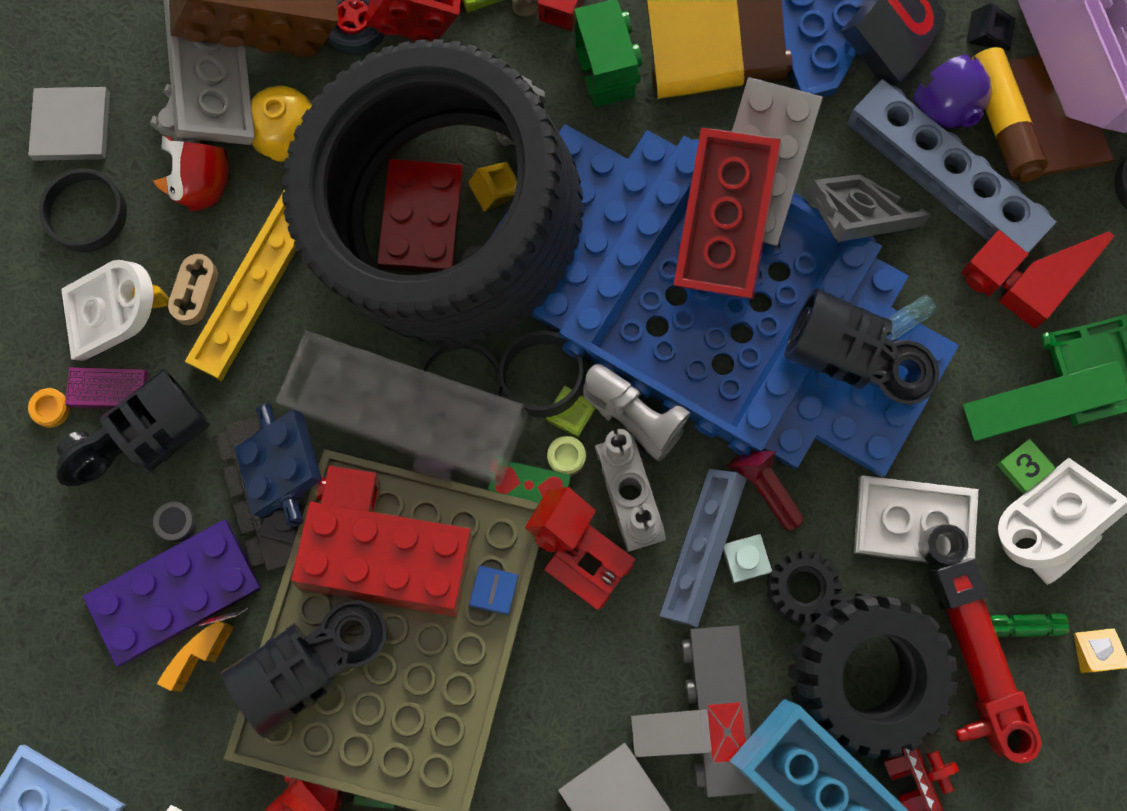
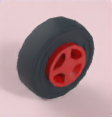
M337 0L338 23L327 38V41L336 50L347 55H361L372 51L381 43L385 34L380 33L375 28L366 26L369 0Z

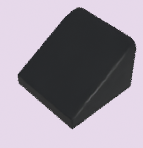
M992 3L982 6L971 13L966 42L989 48L998 47L1004 51H1009L1011 49L1016 18Z

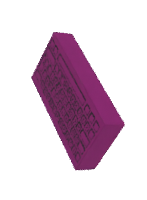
M69 367L65 405L72 408L112 409L146 383L149 379V373L146 370Z

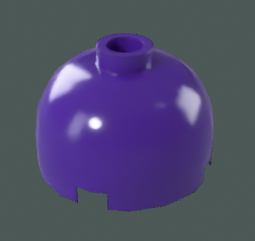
M960 55L943 63L930 73L933 80L926 88L921 83L916 89L913 97L914 105L943 129H955L963 126L971 127L979 122L992 96L991 78L986 68L976 56H974V60H971L968 55Z

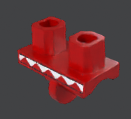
M902 747L901 756L884 758V764L891 780L910 774L914 776L918 788L898 796L900 803L908 811H943L932 781L937 780L942 794L954 791L949 776L959 771L957 763L950 762L944 764L939 751L936 750L926 754L932 769L927 770L919 748L910 751Z

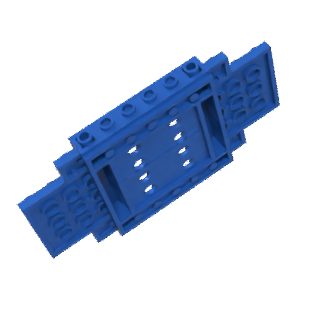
M564 124L559 134L575 161L581 180L580 186L583 189L584 199L581 200L584 205V216L581 217L583 221L582 232L578 235L580 238L577 249H574V259L571 265L567 266V273L563 280L558 281L556 290L552 294H548L547 300L540 307L537 306L533 309L534 313L531 316L559 332V337L568 340L562 346V350L566 354L576 359L573 353L576 355L580 353L581 358L584 357L594 364H601L609 368L622 379L631 383L630 386L639 391V397L647 399L650 396L661 402V408L665 412L675 406L684 407L691 413L688 419L696 423L694 427L699 432L710 438H715L716 435L729 442L728 447L738 455L745 454V456H748L752 451H776L774 457L776 460L796 470L814 439H817L883 478L930 397L921 403L911 405L898 403L886 396L882 389L868 382L862 389H857L844 381L833 379L823 372H817L784 357L786 344L795 320L808 296L814 289L818 288L851 302V304L857 307L867 309L871 313L892 320V333L886 336V339L893 342L903 340L914 341L929 349L937 360L940 380L959 345L891 307L909 276L876 258L882 245L876 243L872 236L838 242L819 210L810 206L809 202L802 196L794 194L778 247L768 244L763 246L755 294L762 293L769 297L771 301L769 310L766 312L754 311L750 306V299L687 288H681L687 294L686 302L680 306L671 305L667 302L665 293L669 288L677 287L673 284L699 140H691L683 136L678 146H675L647 130L629 159ZM508 211L506 212V214L504 215V217L502 218V220L500 221V223L498 224V226L496 227V229L494 230V232H493L492 235L490 236L489 240L491 239V237L495 234V232L498 230V228H499L500 225L502 224V222H503V220L505 219V217H506ZM774 263L784 264L789 270V277L785 281H774L768 274L769 266ZM655 317L664 319L668 325L667 333L661 337L650 335L646 329V324L650 319ZM737 324L746 325L752 331V339L744 344L737 343L731 337L732 327ZM726 355L733 361L734 368L727 375L717 374L712 368V360L716 356ZM899 365L898 373L900 378L909 383V371L904 366Z

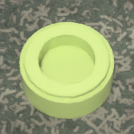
M562 436L555 439L547 452L549 466L556 472L570 475L578 473L583 468L586 460V451L583 444L571 436Z

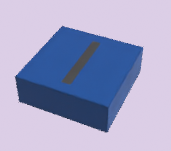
M479 566L469 606L509 616L518 574Z

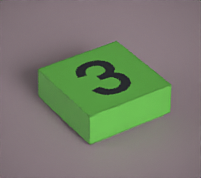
M1030 439L1022 443L997 464L1022 494L1028 492L1056 469Z

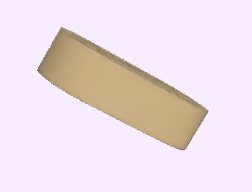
M203 254L190 255L180 266L169 298L168 308L170 314L183 325L197 324L206 314L218 277L216 266L207 256ZM203 265L207 274L206 276L199 275L194 286L195 277L191 274L192 269L199 270L200 266ZM191 296V302L196 307L194 310H187L184 315L179 306L180 304H187Z

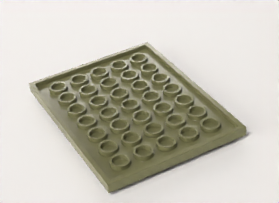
M324 449L318 466L321 477L327 476L329 466L377 473L381 484L375 509L376 513L470 528L472 544L457 617L370 603L382 613L387 625V640L381 653L372 662L361 667H348L335 676L333 679L338 689L318 699L317 703L312 707H307L299 712L296 718L265 739L254 730L239 710L224 760L415 811H470L540 547L534 541L535 536L525 529L539 503L449 480L444 481L437 477L422 475L417 472ZM318 484L311 488L302 516L304 521L299 525L260 647L265 645V642L272 637H277L286 631V628L293 623L301 629L305 636H308L320 628L325 615L335 605L347 600H353L301 591L291 581L309 502L321 503V501L317 500ZM479 566L518 574L509 616L469 606ZM351 627L345 635L346 644L355 645L359 643L364 636V627Z

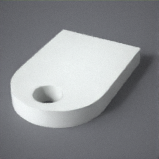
M114 260L61 289L71 360H87L133 337L145 326L152 309L153 287L149 274L141 265L134 262ZM135 287V295L132 298V292Z
M1068 458L1004 511L998 525V533L1003 550L1014 562L1028 568L1048 569L1062 565L1127 513V498ZM1023 538H1032L1037 541L1034 546L1027 549L1015 546Z

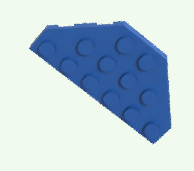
M781 0L786 50L789 49L792 54L793 69L790 75L796 90L822 97L836 94L857 54L840 31L857 13L855 8L863 0Z

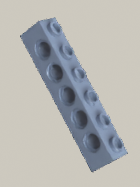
M882 79L853 109L847 122L848 126L987 241L1000 230L1029 253L1057 222L1050 216L1044 206L1032 202L1021 193L1020 188L1013 181L1004 179L994 171L985 158L975 155L966 148L957 135L944 130L906 99L905 94L898 87L889 85ZM888 119L897 120L901 126L897 127L890 124ZM916 142L925 143L930 150L921 149ZM945 165L953 166L958 174L950 173L945 168ZM974 188L982 190L987 198L979 197L975 193ZM1003 212L1010 213L1016 222L1008 221L1004 217Z

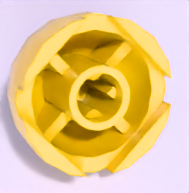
M287 86L268 87L258 92L251 100L254 129L252 145L254 149L260 154L262 153L264 156L270 157L271 160L285 161L289 157L287 151L290 142L294 141L295 136L293 134L297 125H301L303 121L301 118L307 109L310 110L313 106L310 100L297 89Z

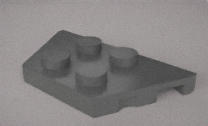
M860 174L818 179L813 182L808 191L828 228L838 242L924 227L931 216L929 212L922 208L918 212L911 213L898 206L897 203L901 198L900 196L878 186L875 182Z

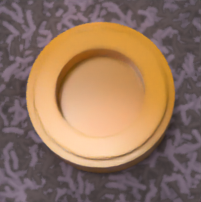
M53 388L37 391L31 397L28 404L29 416L34 422L43 427L53 428L61 425L70 413V407L65 405L66 396Z

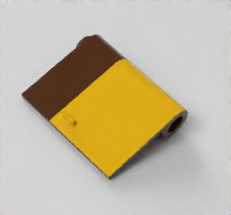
M646 0L653 53L651 76L656 99L746 86L748 77L765 82L785 80L787 72H791L793 69L792 54L789 49L786 50L781 0Z

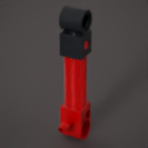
M945 524L930 527L920 536L918 543L919 552L929 564L938 566L928 570L927 573L940 609H946L978 700L974 701L980 720L956 730L955 736L961 743L986 736L990 747L1000 757L1017 763L1030 762L1040 752L1041 737L1024 692L1017 690L984 601L988 594L974 558L963 559L969 547L968 538L964 531L955 525ZM940 534L946 536L950 541L951 548L946 556L941 555L935 546L936 539ZM1017 729L1021 735V743L1015 750H1010L1007 738L1013 730Z

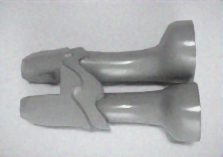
M601 364L592 366L585 376V384L582 391L584 398L608 421L612 417L620 421L645 449L646 453L655 460L661 461L682 436L684 432L682 427L687 422L691 413L682 406H675L664 414H659L651 410L638 398L640 393L637 389L630 386L631 383Z

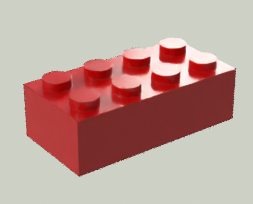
M701 127L673 285L754 300L781 152V139Z
M310 501L291 581L301 591L457 617L472 544L470 528Z

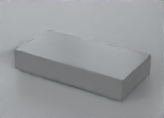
M707 709L631 716L635 757L712 752Z

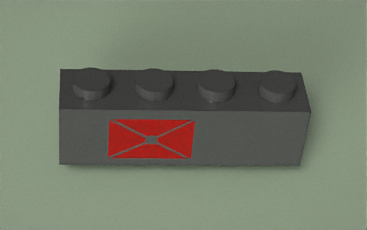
M739 625L690 629L687 632L688 639L681 640L684 664L691 663L692 679L685 681L688 705L695 704V710L707 709L712 752L700 753L701 762L694 763L696 788H703L704 796L706 797L757 793V788L729 762L751 737Z

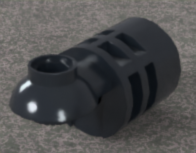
M818 288L811 292L803 304L790 332L784 353L785 358L817 372H823L833 379L844 381L854 388L862 389L868 382L880 387L884 394L895 402L907 405L921 403L930 397L938 385L940 373L937 360L931 351L922 344L909 340L893 342L886 339V336L892 333V320L871 313L867 309L857 307L851 304V302ZM899 365L904 366L909 371V383L900 378L898 373Z
M162 369L101 416L99 419L103 426L89 435L85 431H76L67 435L59 442L57 453L60 457L57 461L56 477L60 484L68 487L90 483L102 476L115 458L122 452L134 464L139 462L147 474H150L158 465L173 456L177 450L187 445L210 427L211 424L182 386L167 370Z
M347 600L335 605L325 615L320 628L308 636H305L301 629L293 623L286 628V631L277 637H272L265 642V645L257 650H253L223 670L221 676L242 714L254 730L265 739L296 718L299 712L307 707H312L317 703L318 699L338 689L333 679L335 676L348 667H361L372 662L381 653L387 640V625L382 613L374 605L362 600ZM351 627H364V636L359 643L355 645L346 644L345 635Z

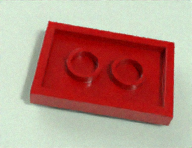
M389 159L377 261L379 268L438 272L454 266L463 177L462 164Z

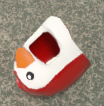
M162 136L161 149L167 151L173 157L172 173L169 176L154 180V184L158 189L168 194L173 202L188 207L189 211H202L214 206L224 194L228 183L230 165L227 150L212 145L173 141L172 137Z

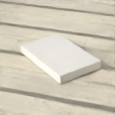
M861 475L859 477L853 554L928 563L919 552L918 543L920 536L930 527L951 524L963 530L968 538L969 547L963 559H975L978 489ZM940 534L936 539L935 546L941 555L946 556L951 548L950 541L946 536Z

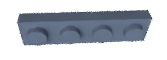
M708 470L660 617L698 628L746 482V478L741 474L722 470Z

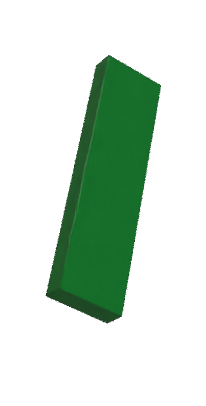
M1117 360L965 403L962 405L973 442L1127 400V382L1120 362Z

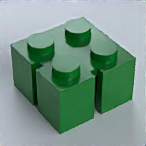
M608 0L574 9V46L582 72L592 71V75L585 77V82L593 108L634 98L636 84L641 82L638 68L642 66L640 48L638 44L632 45L629 37V34L632 33L630 16L627 11H621L618 0Z

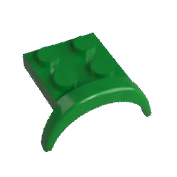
M1127 314L1071 329L1045 332L1041 335L1040 340L1043 349L1049 350L1057 377L1119 360L1127 382ZM1127 400L1070 415L1072 425L1076 426L1126 414Z

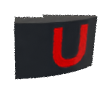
M863 0L855 8L857 13L840 32L879 81L883 79L889 85L901 83L927 51L944 22L946 12L937 0Z

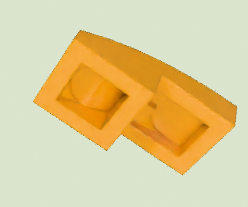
M216 621L194 636L173 658L157 684L170 691L182 692L199 659L216 662L234 626L222 621Z

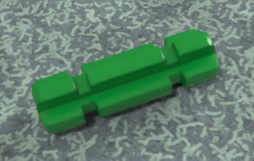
M1064 613L1047 614L1046 616L1045 614L1010 615L1009 617L1007 615L990 616L997 637H1009V634L1011 637L1045 636L1047 634L1049 636H1062L1069 632L1068 617Z

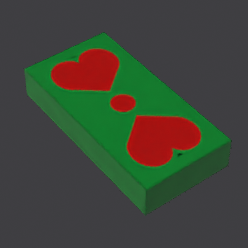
M495 458L488 490L540 503L547 490L569 487L571 475Z

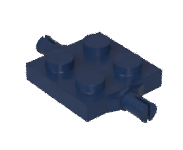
M262 404L255 409L261 426L259 431L235 447L252 515L262 518L276 509L283 508L287 526L295 527L304 521L298 501L308 489L322 481L303 413L291 410L275 421L272 405Z

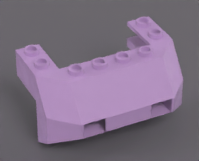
M1018 0L1065 115L1104 129L1123 133L1127 132V0Z

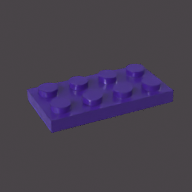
M224 519L85 594L83 598L115 665L121 667L260 591L262 587L229 522Z

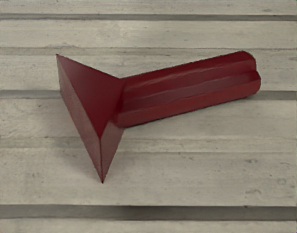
M752 451L748 456H745V454L737 455L726 466L753 482L786 531L799 527L802 524L803 515L771 469L776 451Z

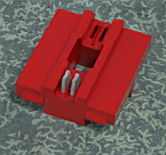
M588 524L576 544L575 550L557 551L545 565L544 571L598 611L600 607H604L610 598V594L624 575L626 576L632 569L635 558ZM586 554L601 564V567L593 576L578 566Z

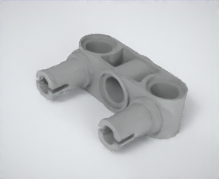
M618 429L617 434H614V431L607 435L604 443L595 445L597 459L601 461V472L625 547L629 552L665 541L666 536L633 435H630L624 429ZM626 485H633L639 489L641 495L635 500H626L621 497L619 491Z

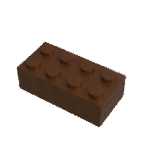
M169 0L171 36L182 37L190 42H217L226 47H252L262 52L293 53L297 57L316 56L338 23L337 0Z

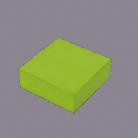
M564 386L554 403L565 398L572 389ZM580 395L578 400L569 409L556 416L546 417L545 420L578 439L596 408L584 396Z

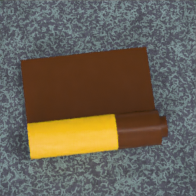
M998 47L983 50L975 55L986 68L991 78L992 96L985 111L1012 179L1021 180V182H1031L1040 176L1112 163L1114 158L1101 127L1065 115L1041 55L1008 61L1004 50Z

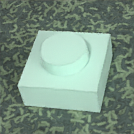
M761 534L725 544L723 553L733 584L772 572Z

